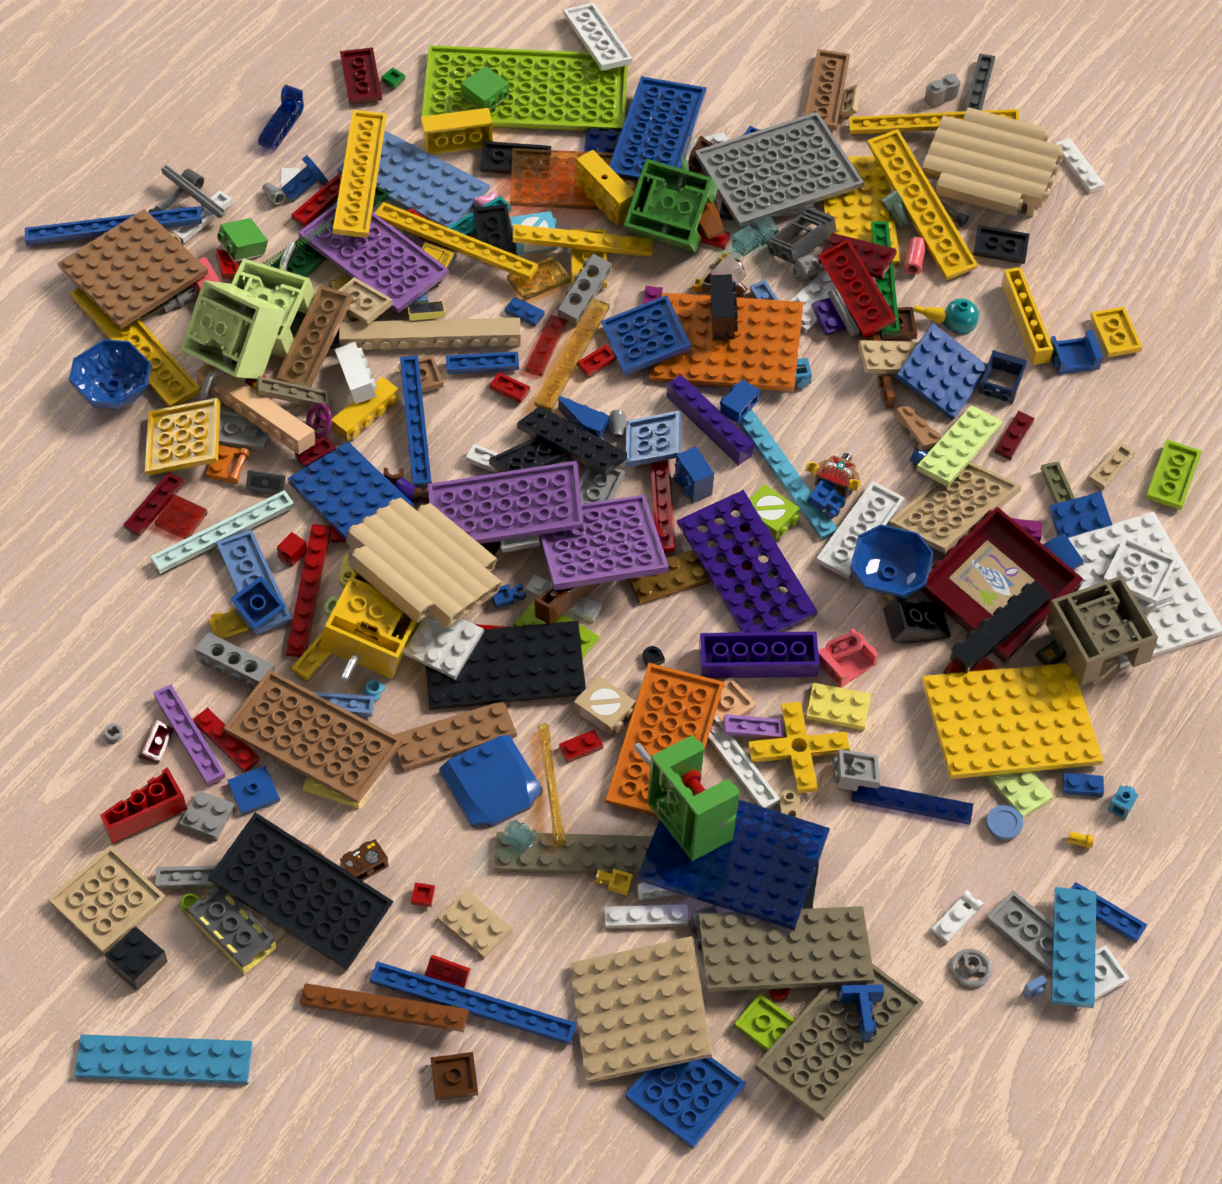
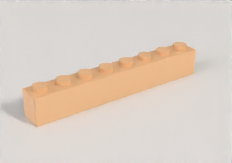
M207 364L197 370V384L200 388L203 387L207 375L212 370L218 368ZM225 372L213 379L209 390L213 397L218 398L226 406L231 407L238 414L257 425L264 432L274 437L275 440L287 446L288 449L293 450L299 455L315 444V430L267 397L256 395V390L238 377Z

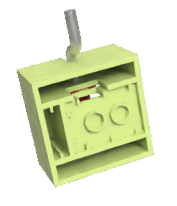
M289 242L280 261V269L243 258L231 283L255 295L254 298H261L286 310L271 351V355L284 359L294 340L290 330L297 311L307 313L315 297L310 278L287 272V263L296 246L293 242Z
M203 281L180 350L218 368L212 370L207 375L199 396L200 398H207L213 379L225 372L240 378L257 379L258 376L263 377L286 310L261 298H254L255 295L232 284Z

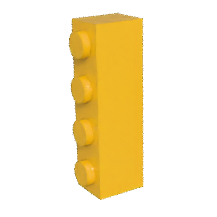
M383 376L375 382L377 389H374L376 397L355 404V401H353L332 418V431L346 442L356 438L363 429L369 427L376 418L382 416L389 407L394 406L398 402V388Z

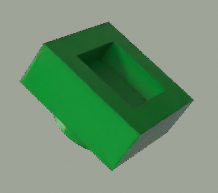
M393 67L381 76L382 82L393 89L405 81V75Z

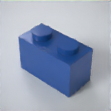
M742 379L732 387L727 396L725 395L721 399L720 412L738 424L758 403L760 389Z

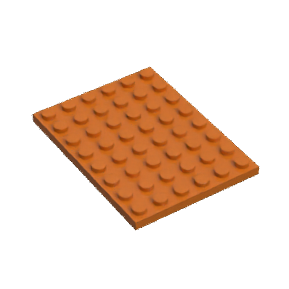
M662 292L661 297L668 296L692 349L651 365L649 376L651 382L669 383L679 375H682L693 385L733 387L743 379L758 389L794 392L803 302L737 298V306L734 307H737L738 332H734V339L713 340L710 296Z

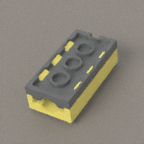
M215 886L207 893L208 898L204 901L200 898L188 908L190 920L245 975L276 949L275 938L236 898Z

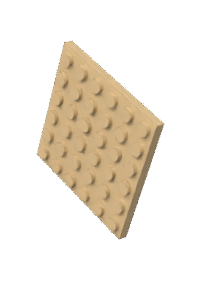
M692 936L570 963L584 1073L587 1083L712 1057Z

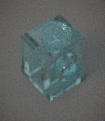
M515 819L508 822L505 826L504 838L523 854L536 842V830L530 831L525 823H520Z

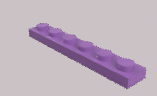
M170 684L153 692L155 699L206 785L209 786L225 778L224 771L173 686Z

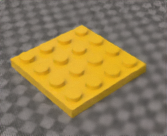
M218 398L148 411L145 473L148 476L218 462L220 401Z

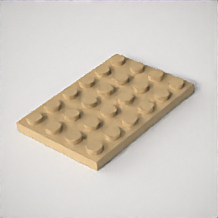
M970 462L949 487L936 482L889 520L890 526L917 532L927 545L946 554L951 547H955L958 544L959 539L963 535L967 536L971 532V528L975 523H980L983 520L987 511L990 509L993 511L996 507L1001 508L1021 491V485Z

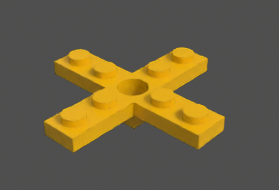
M801 701L781 703L786 738L749 741L750 759L752 763L789 759L792 764L797 793L817 792L818 787L812 756L838 754L839 749L850 751L847 732L807 735ZM800 746L804 748L805 751L797 752L793 750V747Z

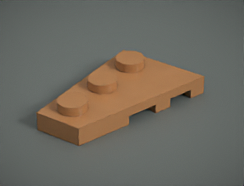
M899 407L893 413L902 427L911 432V439L917 440L919 443L917 447L920 451L933 448L942 438L936 430L927 425L924 419L916 415L911 407Z

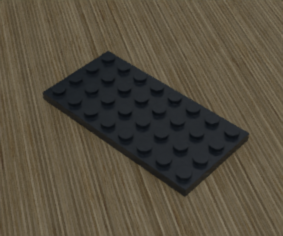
M578 620L557 622L551 625L546 623L484 629V633L456 679L426 666L429 710L494 704L500 701L506 703L581 695L586 689Z
M256 812L208 877V881L347 971L394 902Z

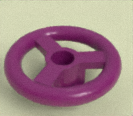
M322 402L313 404L306 417V425L316 431L317 428H324L319 434L315 432V439H321L326 436L332 425L331 411ZM320 408H322L325 411V414L321 413ZM314 411H315V416H316V417H315L314 423H313V425H312V416H313V413H314Z

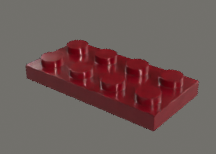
M373 47L340 51L349 104L382 101Z
M835 233L831 234L821 253L849 239L871 277L883 280L897 254L896 248Z

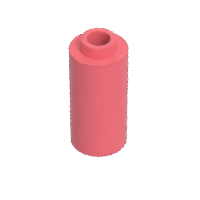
M913 237L909 241L904 271L911 275L919 274L922 269L926 243L921 237Z

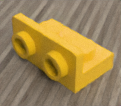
M232 608L229 609L230 612L225 614L217 612L210 615L211 618L208 619V624L213 635L226 639L249 631Z

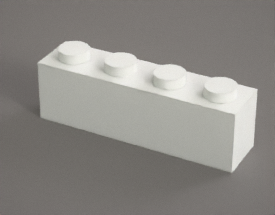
M356 342L335 349L355 404L376 397L374 389H377L362 348H357Z

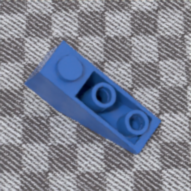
M559 396L558 410L571 423L602 439L609 427V415L602 411L594 410L587 405L574 402L569 398Z

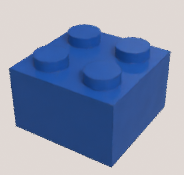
M695 446L677 454L676 463L674 464L675 474L673 476L675 482L683 488L685 497H689L691 502L695 503L711 496L714 472Z
M262 576L231 597L229 601L231 608L252 634L281 614L285 609L283 602Z

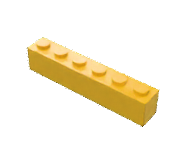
M1022 268L1005 269L1001 285L1032 365L1049 363L1053 347Z

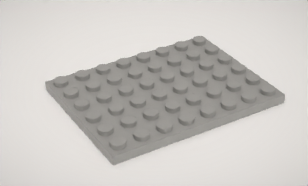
M818 112L695 151V157L706 175L713 178L718 187L717 192L739 228L862 188L864 185L862 178Z

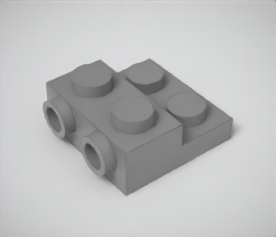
M839 749L837 757H833L832 769H836L833 774V782L837 783V788L857 791L858 786L879 788L878 755Z

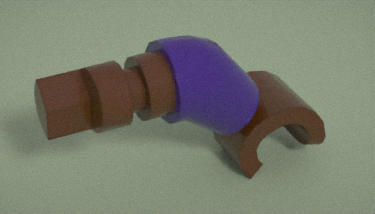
M384 467L383 475L412 503L413 501L419 502V500H422L423 503L429 504L428 489L421 491V488H417L416 485L403 478V468L399 469V474L392 475L388 472L389 469Z

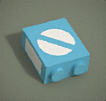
M551 211L510 217L511 230L513 229V224L557 228V220L553 218ZM514 243L517 255L558 249V247Z

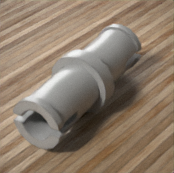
M192 287L180 294L177 293L174 297L168 299L169 304L163 306L164 311L167 313L178 306L183 307L185 303L198 298L194 288Z

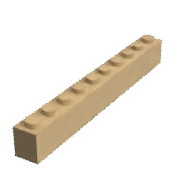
M520 318L372 321L369 325L364 322H342L339 327L340 347L356 342L357 348L361 347L362 350L521 346Z

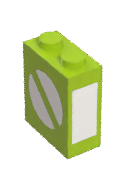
M765 484L750 498L751 503L775 542L787 534L791 525L794 526L799 521L800 507Z

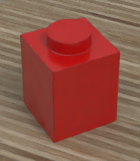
M293 532L277 546L279 560L285 564L288 563L292 567L307 551L306 541Z

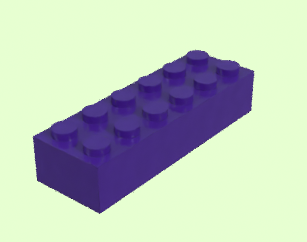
M817 631L700 633V675L703 677L768 678L818 676L820 664Z

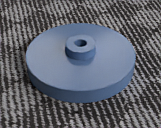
M1000 805L994 807L988 813L986 825L993 836L1009 840L1020 834L1023 827V818L1015 808Z

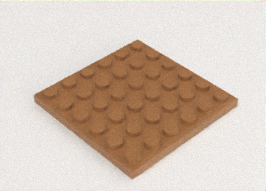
M145 209L57 263L58 267L120 329L208 274V269Z

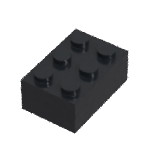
M732 274L710 275L713 340L734 339V332H738L737 307H734L737 306L736 293H733L736 292V281L732 282Z

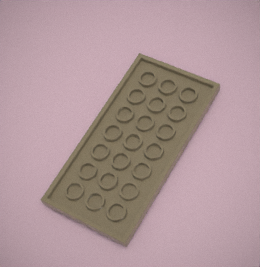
M863 906L699 914L707 992L874 984L875 978Z
M872 964L875 978L874 984H859H883L884 986L882 1001L872 1002L873 1013H871V1017L876 1022V1032L872 1034L870 1041H862L856 1003H839L838 995L841 986L845 985L825 986L755 1065V1070L822 1121L827 1118L924 1003V1001L874 964Z

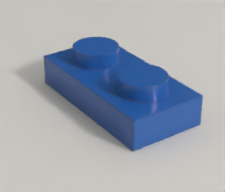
M515 296L505 307V313L515 318H520V320L534 327L537 326L545 315L544 310Z
M1063 773V794L1103 797L1104 776Z

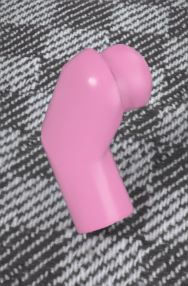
M491 191L488 197H476L473 200L474 205L482 207L497 198L498 194Z

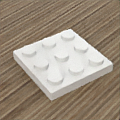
M1124 537L1102 582L1122 575L1133 596L1149 603H1154L1158 601L1178 559L1128 537Z
M428 615L422 620L403 652L404 655L456 679L484 633V629L464 619H460L449 628H446L432 615Z

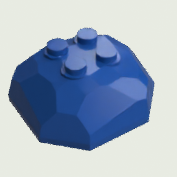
M880 524L858 535L850 570L855 580L864 589L905 598L926 586L933 551L919 533Z

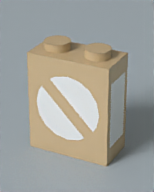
M598 675L574 701V712L609 737H612L615 732L619 733L627 719H631L636 701Z

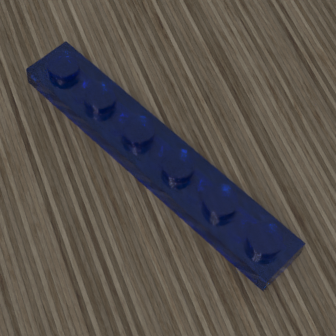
M879 785V788L858 786L857 791L852 792L851 798L852 802L969 825L974 805L973 803Z

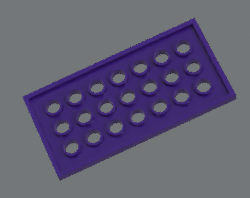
M744 490L677 520V525L741 632H782L817 615V609ZM739 511L741 515L739 517H733L731 515V512ZM721 518L724 520V524L717 525L714 520ZM700 526L707 527L708 531L702 533L699 532L697 528ZM748 526L750 531L742 532L740 527ZM730 533L734 538L726 540L723 535ZM714 541L717 546L710 548L707 546V542ZM757 541L759 546L751 547L749 542ZM738 548L741 549L743 553L741 555H735L732 551ZM718 556H722L726 559V561L724 563H718L716 561V558ZM760 556H766L769 561L766 563H762L758 560V558ZM743 564H749L751 565L752 569L746 571L742 569L741 566ZM729 571L733 572L735 574V577L727 578L725 576V573ZM774 571L778 576L770 578L767 573ZM758 579L761 581V584L754 586L751 584V580ZM736 587H742L744 589V593L737 594L734 591V589ZM785 587L787 592L781 594L777 591V588ZM766 594L771 599L765 602L760 599V596ZM746 602H750L753 604L754 607L752 609H746L744 608L743 604ZM788 602H793L796 604L797 607L795 609H789L786 606V604ZM771 610H777L780 613V615L778 617H772L769 614V612ZM754 618H760L762 619L763 623L761 625H756L753 623L752 620Z

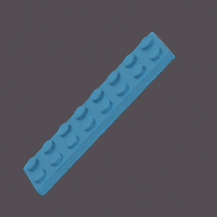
M81 1034L75 1077L248 1084L253 1043L252 1041Z

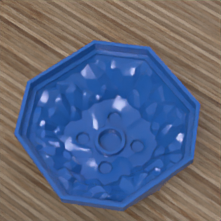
M103 339L73 358L69 382L84 400L94 408L118 409L135 402L143 395L148 387L152 365L130 341Z

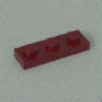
M1018 411L996 446L994 453L1011 460L1034 423L1035 418Z

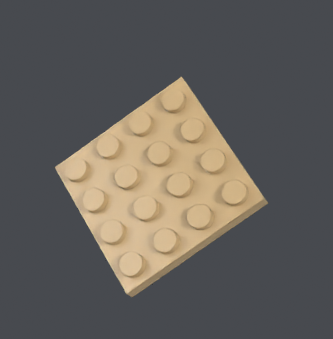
M111 845L48 898V902L103 955L117 944L133 927L140 924L167 900L166 896Z

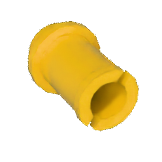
M1070 831L1068 844L1084 846L1085 849L1092 848L1094 836H1090V833L1085 835Z

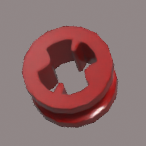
M779 988L783 990L782 995L776 992V989H770V996L774 1001L782 1002L787 999L789 988Z

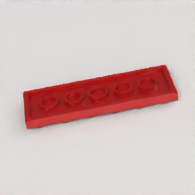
M849 239L818 255L820 262L865 338L897 321Z

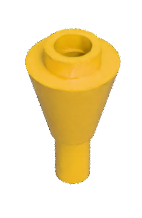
M914 305L913 312L923 314V316L938 325L944 322L946 318L944 308H925Z

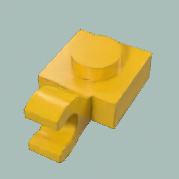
M613 869L612 874L598 870L595 883L599 885L608 884L607 890L627 895L633 874Z

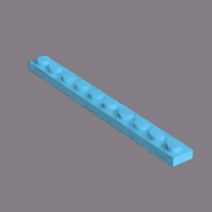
M751 409L738 424L754 443V447L793 502L800 507L801 513L822 541L833 536L838 528L828 518L825 510L820 511L806 502L812 492Z

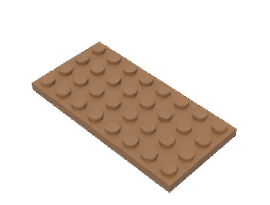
M272 670L267 672L224 728L225 733L357 804L360 803L403 744L402 739Z

